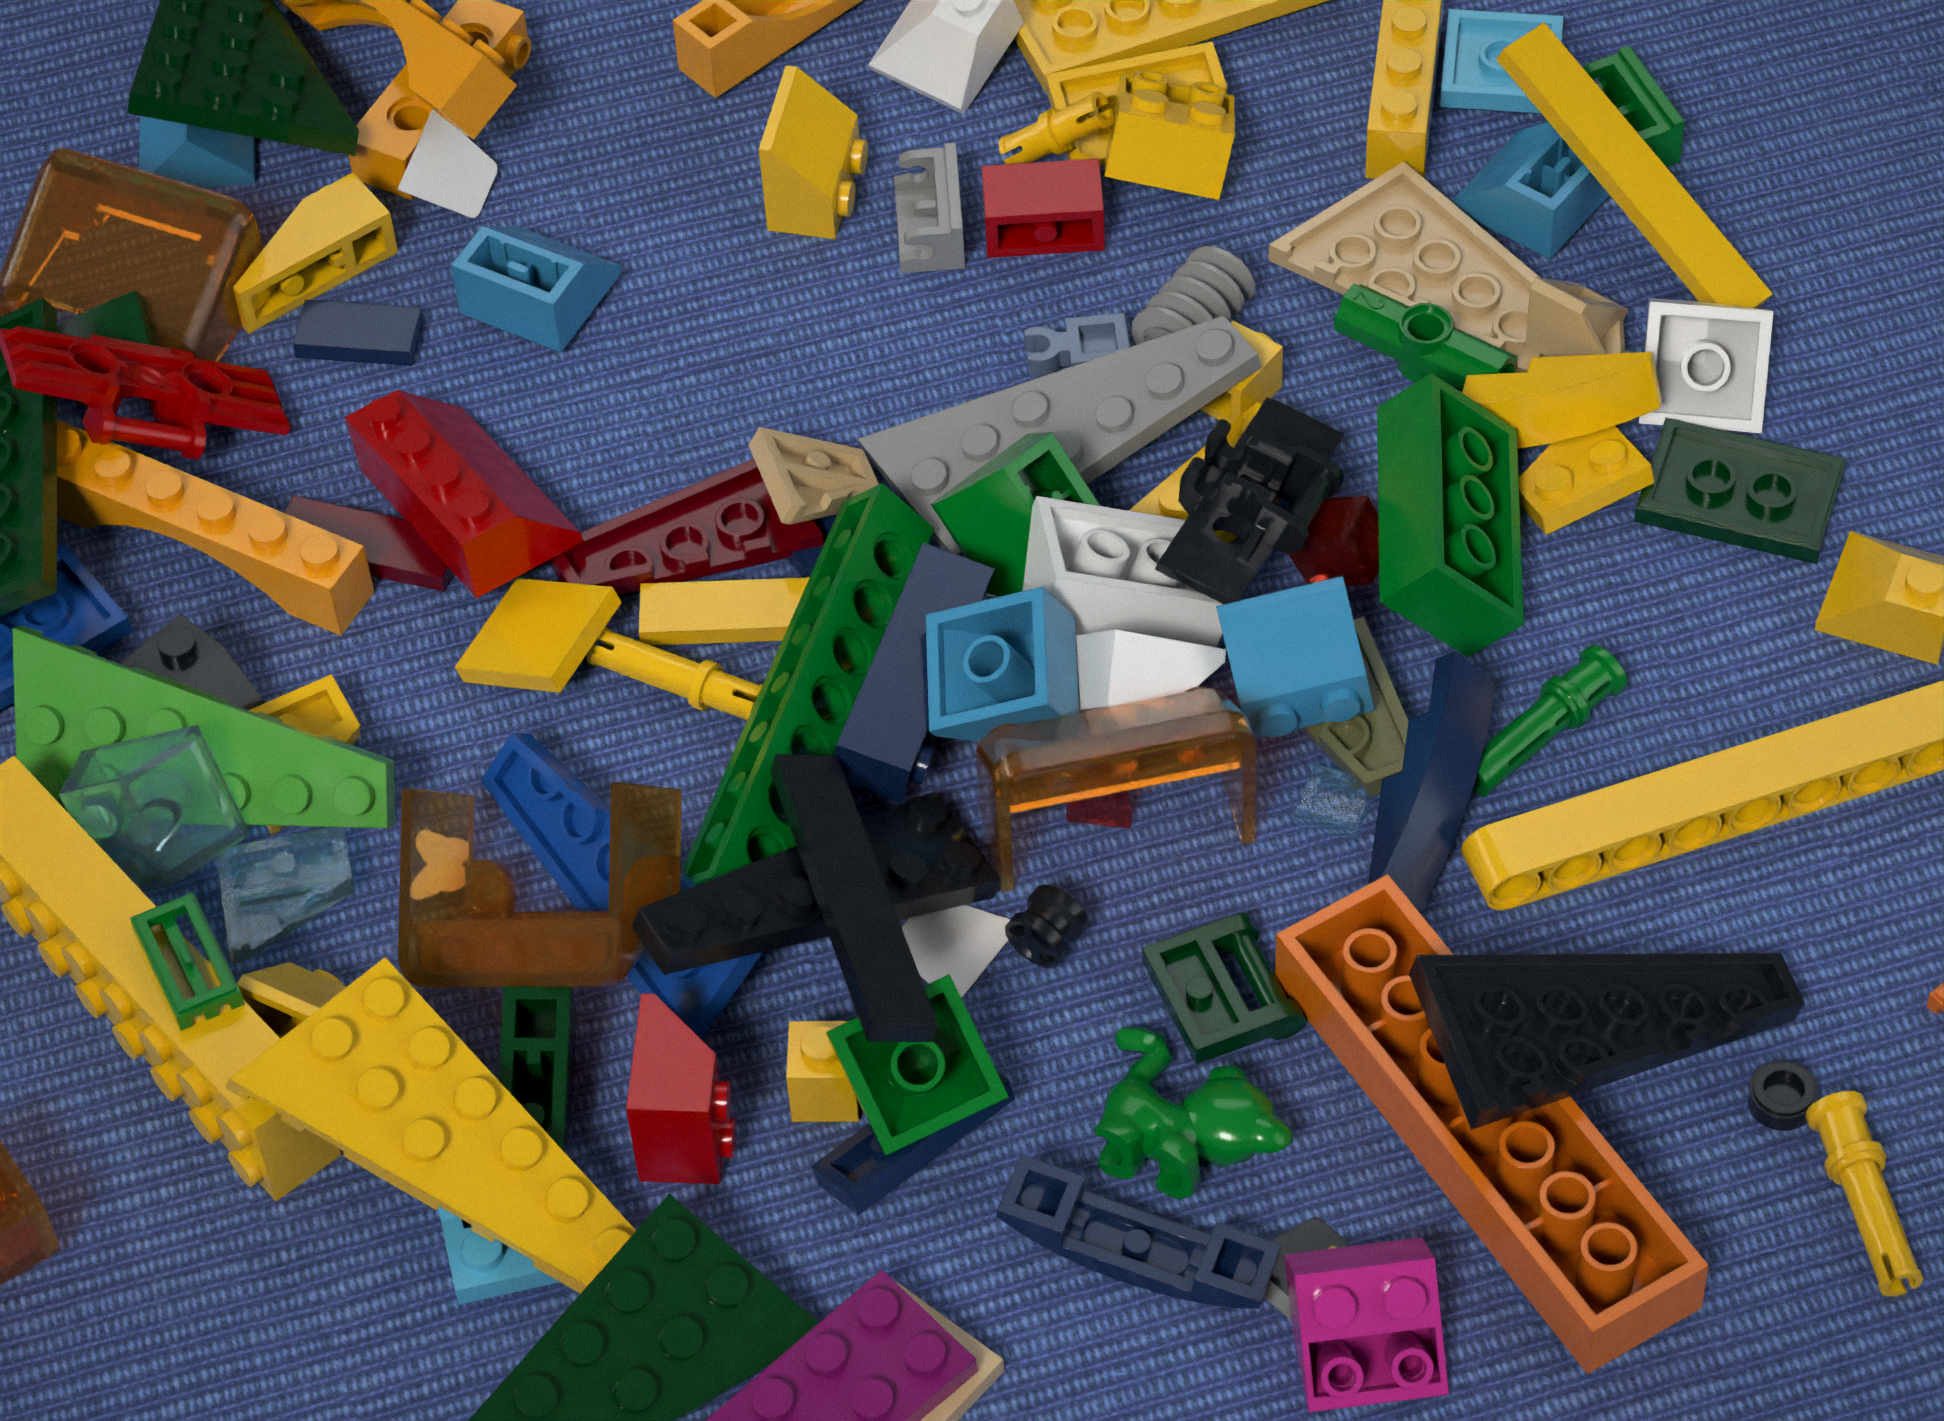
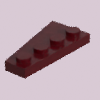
M751 459L581 532L582 543L548 560L560 582L610 586L614 588L617 595L640 591V583L681 582L790 558L792 552L822 546L824 541L822 532L813 520L790 525L781 523L754 459Z

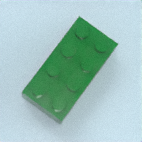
M1430 373L1377 407L1380 602L1394 613L1400 614L1424 629L1437 640L1443 641L1466 657H1469L1524 625L1517 430L1433 373Z

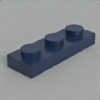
M998 1073L1009 1096L1008 1099L886 1157L870 1125H866L812 1165L818 1185L854 1213L860 1215L1015 1100L1009 1080Z

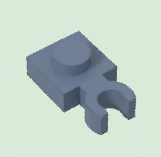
M1125 312L1065 318L1064 332H1056L1051 328L1042 326L1024 330L1026 352H1034L1027 354L1028 373L1036 377L1054 373L1059 367H1072L1130 347Z

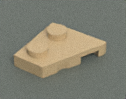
M763 427L758 428L748 445L781 523L790 525L836 515L843 501L879 485L864 450L860 448Z

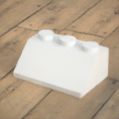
M1036 496L1032 505L1023 591L1044 587L1075 617L1076 635L1117 629L1217 647L1223 634L1216 606L1222 604L1155 570L1158 561L1186 520Z

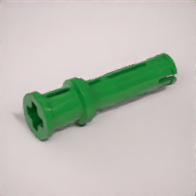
M1589 645L1580 652L1579 662L1562 677L1552 676L1543 683L1539 694L1540 698L1485 745L1473 792L1477 795L1481 793L1482 797H1486L1507 776L1541 750L1559 732H1562L1565 728L1581 727L1589 720L1590 710L1607 696L1616 697L1627 688L1628 681L1622 666L1615 657L1598 645Z

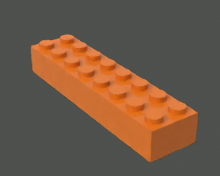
M1388 874L1276 934L1275 976L1290 999L1297 1001L1305 1018L1586 1374L1593 1372L1702 1308L1709 1265L1571 1097L1471 1130L1409 976V971L1417 955L1454 954Z

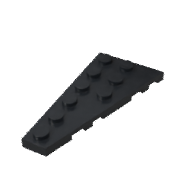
M1781 953L1417 955L1409 971L1410 979L1471 1130L1793 1022L1804 1005V1000Z

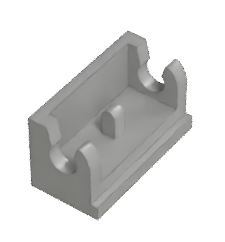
M944 143V148L916 149L900 154L898 157L900 167L911 168L921 166L926 168L924 172L919 174L906 173L894 176L900 272L912 273L965 269L956 143Z

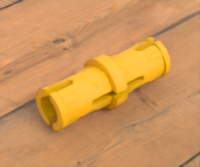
M1099 91L1093 92L1088 97L1062 110L1051 108L1038 116L1037 122L1002 136L998 144L1001 155L1018 146L1022 147V151L1005 159V164L1032 163L1049 153L1061 155L1074 147L1075 141L1101 129L1111 127L1114 123L1112 108L1093 117L1090 115L1091 111L1109 103L1108 99Z

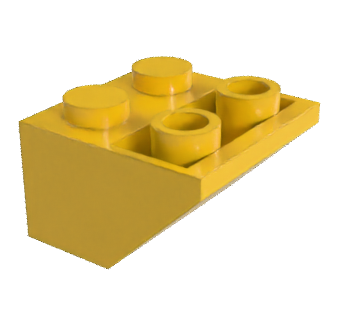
M1138 70L1134 75L1121 72L1113 111L1114 123L1110 128L1105 156L1104 177L1219 200L1235 137L1234 95L1225 94L1226 91L1222 87L1207 82H1194L1191 87L1168 82L1169 79L1166 76L1154 71Z

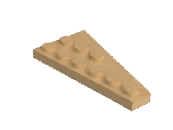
M1404 161L1269 244L1268 261L1342 295L1354 283L1358 286L1362 284L1409 307L1418 303H1432L1443 307L1453 318V327L1517 356L1515 373L1527 372L1531 357H1546L1525 346L1530 287L1534 278L1539 276Z

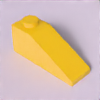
M353 172L305 197L234 285L233 290L242 327L248 334L303 305L305 300L316 298L398 253L390 212Z

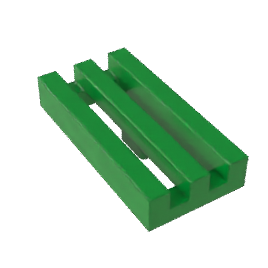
M193 892L130 917L136 937L181 1031L194 1026L191 1018L200 1014H204L206 1020L218 1016L217 1007L229 1003L232 1010L245 1005L236 980ZM186 913L220 986L208 990L174 919L177 916ZM161 924L195 995L194 997L187 1000L183 999L154 938L151 927Z

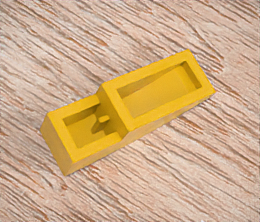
M1652 352L1531 357L1527 372L1467 375L1462 391L1464 395L1517 430V449L1551 444L1610 428L1657 410L1662 402Z

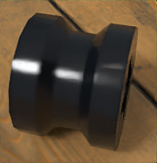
M1038 885L1027 898L1028 909L1025 912L1015 913L1005 926V934L1015 950L1028 961L1044 968H1055L1067 954L1066 943L1078 940L1087 929L1088 917L1079 903L1066 892L1054 886Z

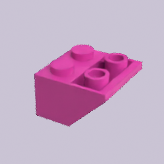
M1422 1237L1284 1254L1291 1323L1306 1405L1309 1412L1449 1395L1435 1257Z

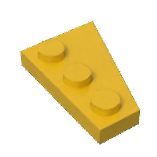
M1213 41L1045 74V89L1051 108L1062 110L1088 97L1093 92L1099 91L1109 103L1091 111L1090 115L1092 117L1110 108L1114 111L1121 72L1134 75L1138 70L1154 71L1166 76L1169 79L1168 82L1190 87L1194 82L1212 83L1222 87L1226 91L1225 94H1227V84ZM1111 127L1101 129L1075 141L1074 147L1065 152L1066 159L1099 158L1100 166L1104 165Z

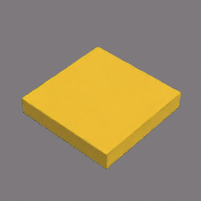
M516 578L454 668L465 683L561 693L622 602L614 588L610 586Z

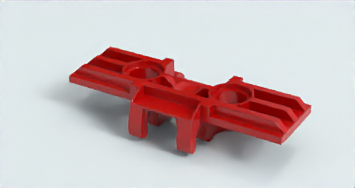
M16 326L10 330L0 328V348L13 387L15 389L77 400L86 404L88 409L82 422L92 443L107 445L110 440L176 450L180 451L183 458L198 460L202 456L206 445L205 424H216L280 435H288L291 428L273 380L266 370L194 358L193 352L91 334L88 339L22 326ZM134 396L148 399L155 422L116 416L115 414L122 398Z

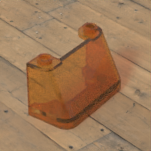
M55 149L37 173L0 270V316L42 297L56 309L79 315L100 304L136 290L145 299L156 346L193 352L194 358L219 362L242 327L233 287L263 250L258 224L252 212L244 204L228 195L71 149Z

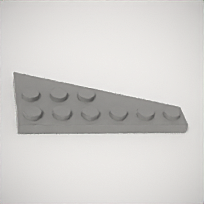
M1220 316L859 438L858 441L866 457L898 496L935 528L932 537L943 550L965 557L930 504L1027 433L1053 432L1087 485L1262 367L1258 353L1224 316Z

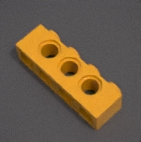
M458 0L439 23L441 24L447 17L474 39L470 46H473L478 39L490 46L506 60L500 70L509 78L516 70L523 68L529 59L532 44L528 37L525 13L522 10L494 0ZM407 63L356 125L359 129L355 156H348L352 172L363 183L412 201L415 196L397 189L432 108L408 88Z

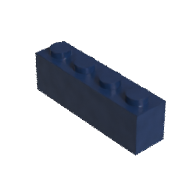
M923 542L836 745L834 756L838 757L848 784L903 803L911 781L919 784L924 783L936 748L927 745L931 732H929L926 614L999 597L988 593L995 568Z

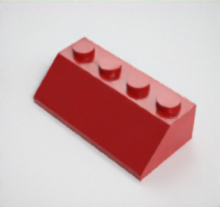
M396 390L345 416L361 472L399 514L411 523L428 546L476 598L583 542L581 532L463 408Z

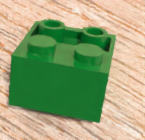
M1053 432L1027 433L930 504L965 558L995 568L989 588L990 594L1001 597L1023 591L1032 505L1036 496L1100 506Z

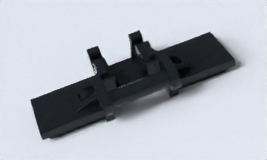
M1268 397L1234 448L1227 441V435L1231 430L1230 423L1224 419L1218 420L1207 437L1204 460L1199 457L1193 458L1183 472L1180 480L1178 501L1189 516L1155 568V570L1163 573L1165 576L1181 582L1192 590L1202 593L1222 605L1240 601L1263 564L1267 563L1274 548L1290 554L1302 550L1309 538V525L1326 498L1334 496L1344 482V474L1341 468L1330 460L1344 434ZM1281 498L1293 505L1287 512L1273 503L1274 500ZM1222 530L1232 533L1240 538L1242 543H1227L1218 538L1214 531Z

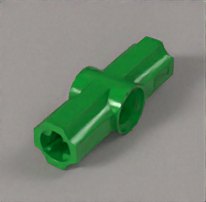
M1353 283L1343 295L1339 309L1334 316L1335 331L1396 359L1397 368L1400 373L1413 382H1417L1428 374L1433 373L1446 383L1463 391L1467 375L1515 373L1517 368V356L1453 327V318L1450 313L1436 304L1418 303L1409 307L1362 284L1358 286Z

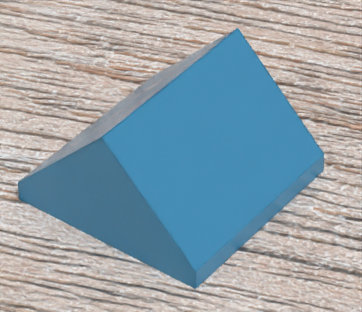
M140 116V194L256 184V137Z

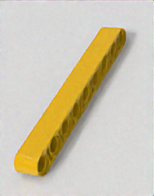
M1944 680L1491 823L1479 828L1468 836L1461 847L1462 857L1488 907L1493 910L1502 911L1943 771Z

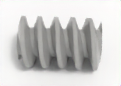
M1202 246L1193 250L1185 263L1178 267L1172 278L1164 283L1159 293L1150 299L1145 309L1141 310L1132 321V336L1135 345L1220 316H1224L1231 322V316L1238 315L1244 307V300H1250L1255 294V282L1250 270L1238 257L1218 247Z

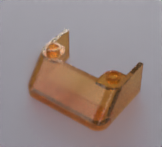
M1195 687L1183 693L1020 725H1001L991 730L977 746L979 808L996 873L1001 878V892L1014 890L1011 813L1220 772L1242 845L1255 842L1256 741L1247 716L1220 690Z
M611 782L608 911L515 912V884L509 870L497 861L473 860L475 796L413 788L402 789L398 962L404 977L413 985L428 988H503L504 986L576 988L614 986L627 976L646 949L632 929L638 909L680 892L681 789Z

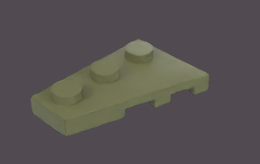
M1363 616L1355 619L1354 624L1375 711L1358 714L1347 721H1328L1304 727L1302 730L1370 798L1380 794L1383 779L1402 772L1409 721Z

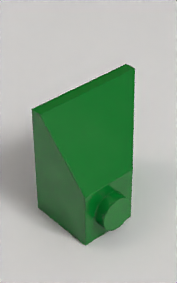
M950 974L924 986L938 1023L932 1042H867L858 1017L826 1032L885 1157L1009 1098Z

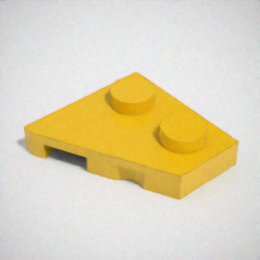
M1616 426L1588 435L1551 443L1518 478L1519 505L1543 533L1547 535L1653 484L1652 467Z

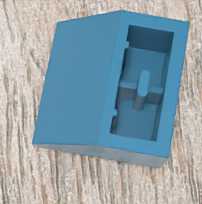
M1545 122L1517 131L1452 200V203L1478 223L1551 259L1604 202L1609 194L1551 124Z
M481 226L451 265L460 314L559 352L564 350L622 273L620 264L527 229L508 226Z

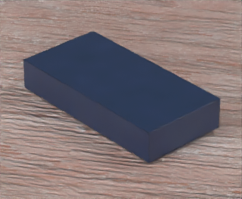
M305 300L293 341L295 357L412 366L424 322L421 308Z

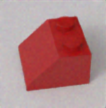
M641 993L626 1105L639 1182L720 1185L723 1158L734 1159L736 1151V1118L730 1117L731 1083L730 1081H720L716 1053L655 994Z

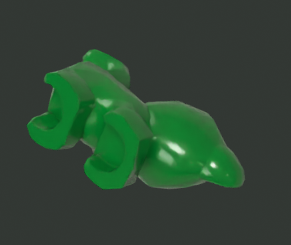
M1123 1026L1116 1032L1114 1041L1119 1050L1141 1053L1144 1056L1129 1068L1122 1081L1110 1087L1105 1099L1103 1115L1094 1129V1133L1097 1136L1107 1139L1097 1164L1104 1173L1120 1179H1132L1143 1167L1145 1159L1149 1158L1159 1162L1160 1171L1156 1179V1187L1159 1191L1176 1199L1191 1197L1201 1184L1198 1159L1224 1168L1248 1161L1256 1153L1279 1152L1292 1143L1293 1132L1283 1120L1276 1116L1274 1107L1265 1092L1250 1083L1247 1074L1242 1068L1233 1065L1214 1068L1211 1070L1207 1081L1183 1099L1182 1104L1172 1103L1162 1098L1150 1085L1172 1062L1168 1045L1163 1035L1144 1027Z

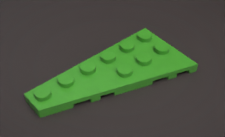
M23 625L12 628L16 758L75 821L389 828L395 825L394 760L323 734L317 736L282 723V719L262 712L254 713L227 703L228 700L147 670L138 667L130 668L96 655L97 652L78 645L69 646L44 637L42 632Z

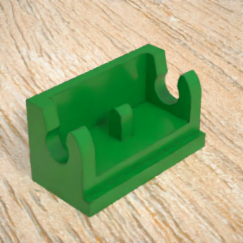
M1629 45L1619 48L1617 54L1583 66V69L1592 79L1600 77L1596 84L1666 167L1680 162L1685 121Z

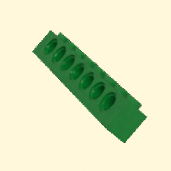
M883 483L842 502L681 872L696 885L797 846L770 772L775 754L834 756L837 742L923 542L929 543L935 529Z

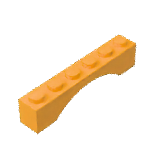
M278 0L291 12L318 31L345 25L364 24L389 28L395 31L401 40L407 62L408 88L438 115L473 140L517 86L500 70L506 61L502 56L480 39L473 46H470L474 39L451 19L446 17L441 24H438L442 17L422 0H411L409 3H407L408 0Z
M702 0L673 19L678 69L714 98H717L862 0Z
M57 420V517L85 529L100 525H125L150 530L181 541L239 573L266 593L288 614L340 636L374 594L363 545L111 441L107 445L92 443L87 431Z

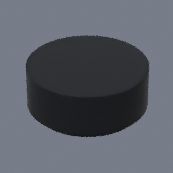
M1773 1061L1764 1064L1755 1071L1750 1080L1747 1097L1749 1110L1759 1123L1770 1129L1779 1131L1798 1129L1807 1123L1806 1111L1817 1101V1082L1807 1069L1794 1062Z

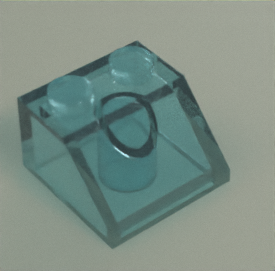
M198 725L84 750L80 753L59 793L68 813L143 893L175 885L245 839L249 833L244 818Z

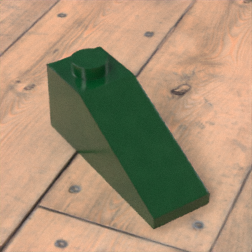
M504 986L499 1081L566 1153L574 1083L577 1011L571 987Z

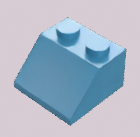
M1343 576L1216 606L1249 740L1266 736L1280 737L1289 734L1295 729L1328 721L1343 722L1358 714L1375 711Z
M1044 587L926 614L929 732L934 736L1023 747L1080 734L1075 617Z

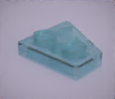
M345 827L324 828L215 849L228 950L232 964L244 962L355 892Z

